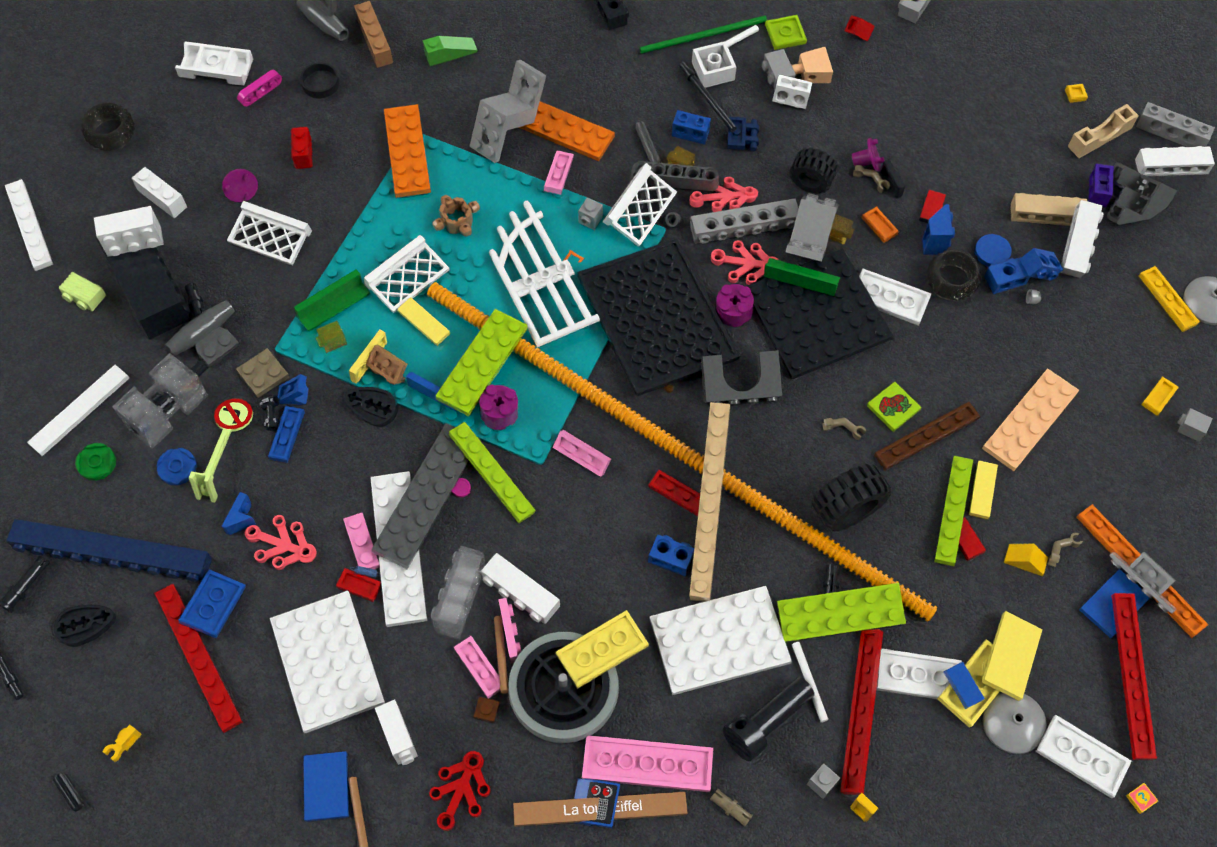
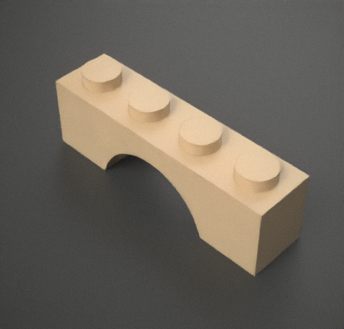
M1126 104L1115 110L1098 127L1091 130L1085 127L1074 133L1068 147L1078 158H1081L1132 129L1139 115Z

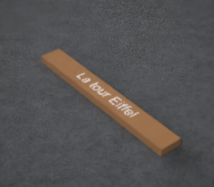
M673 792L618 796L614 820L687 815L686 793ZM599 797L513 803L514 827L596 820Z

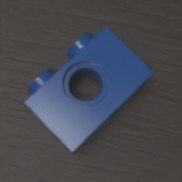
M1011 258L1000 264L994 263L988 267L984 276L993 294L1026 285L1030 278L1020 258Z

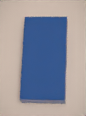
M963 662L944 671L945 676L965 709L985 699Z

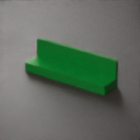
M769 258L764 268V277L835 296L840 277L772 258Z
M355 269L294 306L296 317L308 331H311L368 296L370 291L362 283L361 275Z

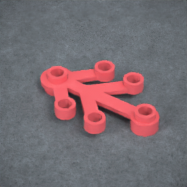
M726 177L724 178V187L718 186L714 190L718 193L702 195L699 191L693 192L690 195V205L698 208L704 204V201L720 200L712 203L713 212L722 211V208L728 203L729 209L740 208L745 202H754L758 197V191L750 186L744 188L734 183V178ZM726 188H731V189L735 190L736 192H732V191H730V190H728V189H726Z
M739 240L733 243L732 249L734 252L740 253L743 258L726 256L725 252L721 249H715L711 253V262L714 265L719 266L723 263L742 265L737 270L729 272L728 281L730 283H737L740 276L754 267L761 268L754 274L750 273L747 275L746 283L748 285L756 283L757 279L764 276L765 264L768 263L769 258L778 260L776 257H769L761 249L759 243L751 245L750 254L744 247L743 242ZM752 255H758L761 260H756Z
M276 515L273 518V524L278 529L281 539L261 532L260 528L256 525L248 526L245 530V537L249 542L255 543L261 540L277 546L267 551L257 550L254 557L258 563H264L267 559L287 551L294 553L285 558L275 557L272 564L277 570H282L285 566L297 561L310 563L317 555L315 547L306 542L303 534L304 528L300 522H294L290 527L292 533L297 537L299 546L291 543L285 526L286 521L282 515ZM277 520H283L282 523L276 524ZM296 526H300L298 531H294ZM256 530L254 534H249L250 531ZM309 550L307 555H303L304 551ZM260 554H264L262 559H258ZM278 561H282L280 566L276 565Z

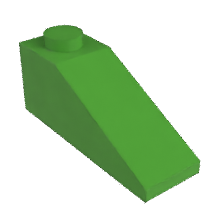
M436 36L423 40L424 52L430 66L478 52L472 38Z

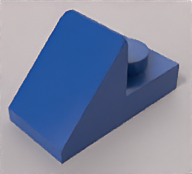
M300 374L279 385L277 396L279 404L305 405L309 390L306 386L307 377Z
M239 493L222 524V528L228 535L244 530L248 526L256 525L254 519L246 515L251 508V501L247 494Z

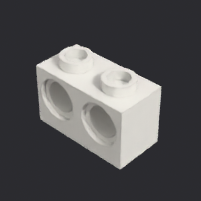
M779 75L772 101L806 109L812 82Z

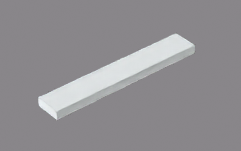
M114 365L27 443L43 456L129 379L128 375Z

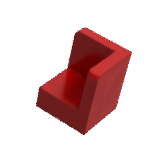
M851 15L844 31L868 41L875 26L862 18Z

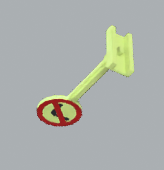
M242 399L226 400L215 410L216 425L223 429L205 473L191 471L189 476L197 500H200L202 495L209 496L211 502L215 503L218 495L213 484V475L232 431H238L248 426L253 418L251 405Z

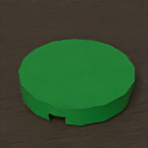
M93 443L87 445L81 453H78L75 465L83 478L97 481L111 474L116 465V457L107 445Z

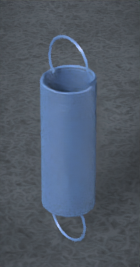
M356 566L354 568V572L360 575L376 577L378 573L377 570Z

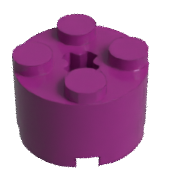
M727 284L719 291L716 301V313L725 325L738 327L751 319L754 304L751 289L739 284Z
M489 385L480 396V417L485 422V425L491 429H506L507 426H512L518 418L516 391L502 385Z

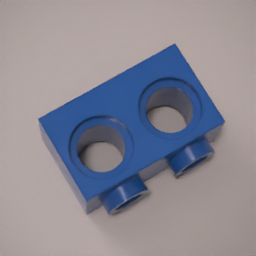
M677 110L672 125V137L705 145L710 131L711 118Z
M1033 248L1020 258L1029 277L1050 281L1057 278L1058 274L1063 271L1054 252Z
M657 534L649 553L648 562L686 576L694 557L695 548H692L690 544L685 542H676L667 535L660 536ZM663 547L666 548L668 551L666 553H661L658 551V549ZM684 555L686 559L679 560L676 556Z

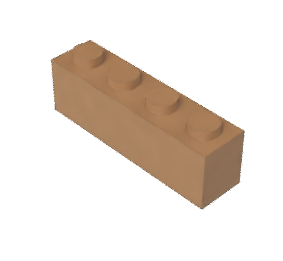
M367 1L354 5L357 21L376 67L392 64L390 47L371 2Z

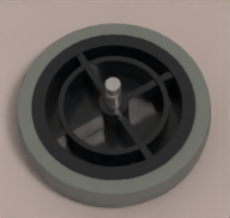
M555 632L537 638L528 644L517 656L510 672L508 694L516 717L529 732L546 741L571 743L593 735L608 721L617 703L619 680L615 667L577 689L556 655V651L584 636L578 633Z

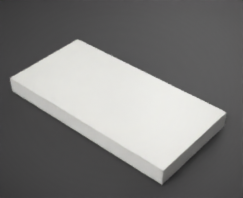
M862 268L859 277L879 311L916 325L920 324L931 293Z
M881 649L876 690L937 699L949 685L944 671L962 661Z
M1057 715L1053 716L1036 750L1038 754L1110 798L1115 797L1131 764V760Z

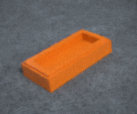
M877 206L862 215V219L883 243L898 235L899 231Z

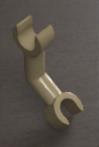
M855 165V170H853L854 177H872L877 183V190L880 193L883 191L882 186H885L887 190L889 189L890 183L883 180L875 170L864 169L861 165Z
M827 418L822 423L824 431L844 426L852 432L856 440L861 438L857 431H860L862 434L866 433V429L863 426H856L846 418Z
M1073 533L1069 538L1055 541L1047 564L1056 567V563L1060 559L1061 548L1067 546L1079 547L1083 541L1076 542L1073 540L1079 533Z

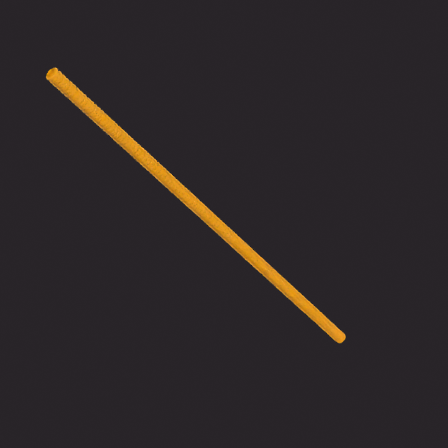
M434 282L428 288L427 296L432 297L433 300L441 303L442 306L450 309L459 317L464 318L465 321L473 324L479 330L488 320V315L480 312L479 309H475L474 306L466 303L465 300L457 297V295L448 291V289L437 282ZM520 339L514 348L516 354L524 357L525 360H529L530 363L538 366L539 369H543L545 373L547 372L548 375H552L554 379L557 378V381H562L563 385L567 384L568 388L576 391L577 394L581 393V396L586 397V400H591V403H595L597 407L600 406L602 410L605 409L606 413L610 412L611 416L620 419L622 423L625 422L626 426L630 425L631 429L634 428V431H639L640 435L644 434L646 439L649 438V441H654L655 445L659 444L660 448L664 447L666 452L669 451V454H674L675 458L679 457L680 461H684L686 465L689 464V467H694L695 471L699 470V473L703 474L704 455L700 456L701 453H696L695 449L691 450L690 446L686 447L684 442L680 443L681 440H676L674 436L671 437L670 433L666 434V431L664 429L661 430V427H656L654 423L651 424L650 420L646 421V418L641 417V414H636L634 410L631 411L630 407L626 408L625 404L622 405V402H617V399L612 398L610 394L607 395V392H602L600 388L597 389L596 385L593 386V383H588L587 379L583 380L582 376L573 373V370H569L567 366L564 367L562 363L559 364V361H554L553 357L550 358V355H545L543 351L540 352L539 348L526 342L525 339ZM724 469L722 487H725L724 490H730L729 493H734L735 497L739 496L741 501L745 500L746 504L749 503L751 507H756L755 510H760L761 514L765 513L766 517H771L772 521L776 520L777 524L780 523L781 527H786L787 531L791 530V533L797 534L798 538L802 537V540L808 541L807 544H812L813 548L817 547L818 551L822 550L824 555L828 554V557L830 559L834 558V561H838L839 565H845L844 568H849L850 572L854 571L856 576H861V579L865 578L867 583H872V586L899 583L898 581H893L892 577L888 578L887 574H882L883 571H878L877 567H871L872 564L869 563L868 565L866 560L862 561L860 556L856 557L855 553L851 554L849 549L845 550L844 546H839L840 543H834L835 540H830L829 536L825 537L823 532L819 533L818 529L814 530V527L812 525L808 526V523H804L803 519H797L798 516H793L792 512L788 513L786 508L782 509L781 505L777 506V503H773L770 498L767 499L766 495L762 496L761 492L757 493L755 488L751 489L750 485L747 486L745 482L742 483L741 479H736L735 475L731 476L730 472L726 473ZM903 584L899 585L904 607H909L910 611L914 610L916 615L920 614L921 618H926L925 621H930L937 611V606L933 607L931 602L927 603L926 599L922 600L920 598V595L916 596L914 591L911 593L909 588L905 589Z

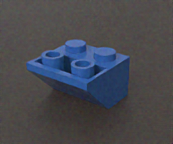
M945 204L928 221L922 238L924 255H945L947 248L951 246V238H954L955 228L951 224L953 212H950L949 204Z

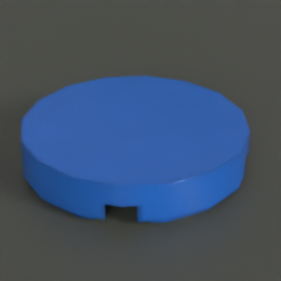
M995 234L981 237L977 241L974 250L978 261L987 267L994 263L1006 262L1010 259L1012 252L1010 243L1005 238Z
M184 448L167 450L157 461V473L169 485H181L188 482L191 471L196 472L197 468L195 457L189 450Z

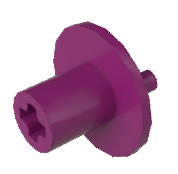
M868 138V149L852 153L854 166L872 164L875 171L880 172V163H883L885 159L884 157L880 158L875 145L878 144V140Z
M246 169L230 171L222 181L224 195L234 202L250 200L258 189L255 175Z

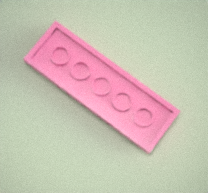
M587 736L582 779L710 792L713 748Z

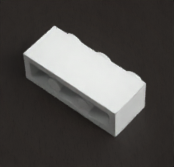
M146 167L132 177L137 190L173 218L177 217L187 208L182 195Z

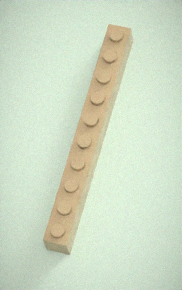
M710 402L689 594L690 600L706 602L711 599L730 404Z

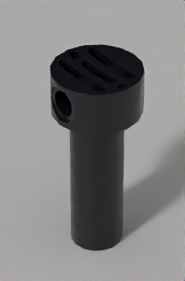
M797 677L750 717L739 714L725 725L723 734L727 742L742 759L752 761L767 748L768 745L765 737L815 696L814 691L805 679Z

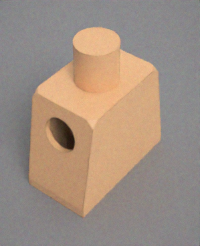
M826 47L801 53L798 64L791 65L795 74H801L804 81L831 83L833 70Z

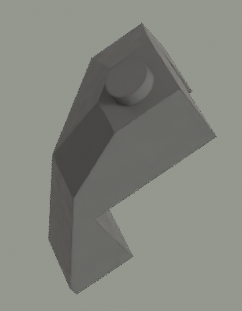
M1116 162L1113 171V195L1108 203L1110 211L1107 212V219L1119 225L1151 219L1168 207L1177 190Z

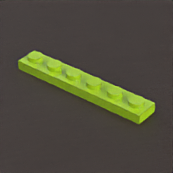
M466 422L449 431L448 435L519 524L535 513L536 510Z
M953 457L934 560L936 563L955 566L973 459Z

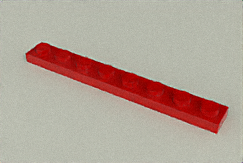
M171 584L156 592V598L221 730L225 733L243 723L198 631L179 623V618L186 607L175 585Z
M1114 593L1111 596L1133 760H1155L1157 756L1135 594Z
M880 629L861 630L840 791L846 795L864 794L883 632Z

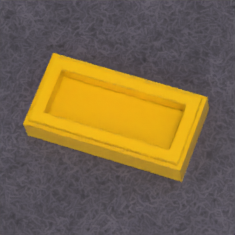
M1162 376L1141 405L1158 416L1179 387Z
M863 793L850 806L864 822H867L878 809Z

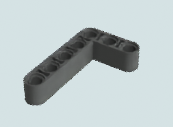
M638 161L633 165L629 180L630 183L639 169L647 163L652 167L650 170L672 188L714 191L719 186L718 172L714 168ZM648 177L647 185L655 186V181ZM638 191V200H645V191ZM644 203L639 204L640 211L643 209ZM635 204L628 206V210L631 213H637Z

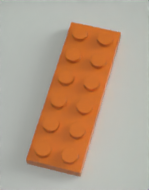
M541 101L539 102L534 123L518 127L596 161H600L615 137V132Z
M418 104L384 109L396 198L431 193Z

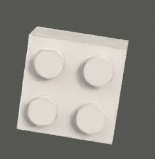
M725 41L693 49L692 64L699 81L705 88L735 80L736 65Z

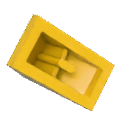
M1009 544L1004 563L1043 576L1048 557L1035 544Z

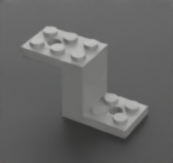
M517 60L509 92L480 100L470 147L492 162H499L506 131L534 123L546 75L524 61Z
M808 193L807 196L804 195L801 199L786 252L822 262L839 204L835 203L836 200L825 198V200L818 199V195Z

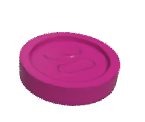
M459 478L452 493L460 498L467 496L471 491L469 481Z

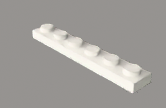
M21 179L5 185L33 268L37 271L53 265L25 183Z

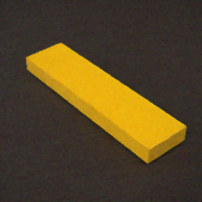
M1156 266L1139 274L1140 279L1182 332L1198 325L1200 321Z

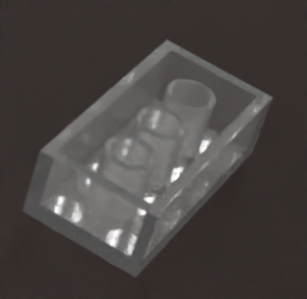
M461 545L459 550L453 554L452 569H448L445 581L447 582L445 587L439 591V603L437 607L434 606L431 612V619L436 633L458 640L482 580L481 570L486 566L484 552Z

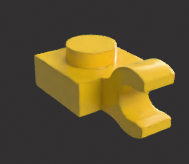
M129 724L127 728H123L119 732L115 740L116 744L107 745L103 753L108 755L114 750L115 753L111 759L116 762L120 759L121 754L125 750L128 751L142 734Z

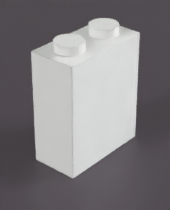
M392 700L376 707V713L397 764L402 763V765L413 762L414 758L418 755L396 701Z

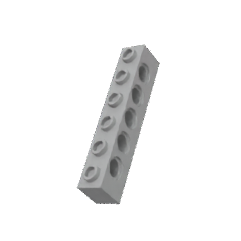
M789 199L691 216L690 228L695 244H704L715 240L721 241L732 237L738 238L749 234L756 235L767 231L773 232L784 228L791 229L794 228L799 208L796 199Z

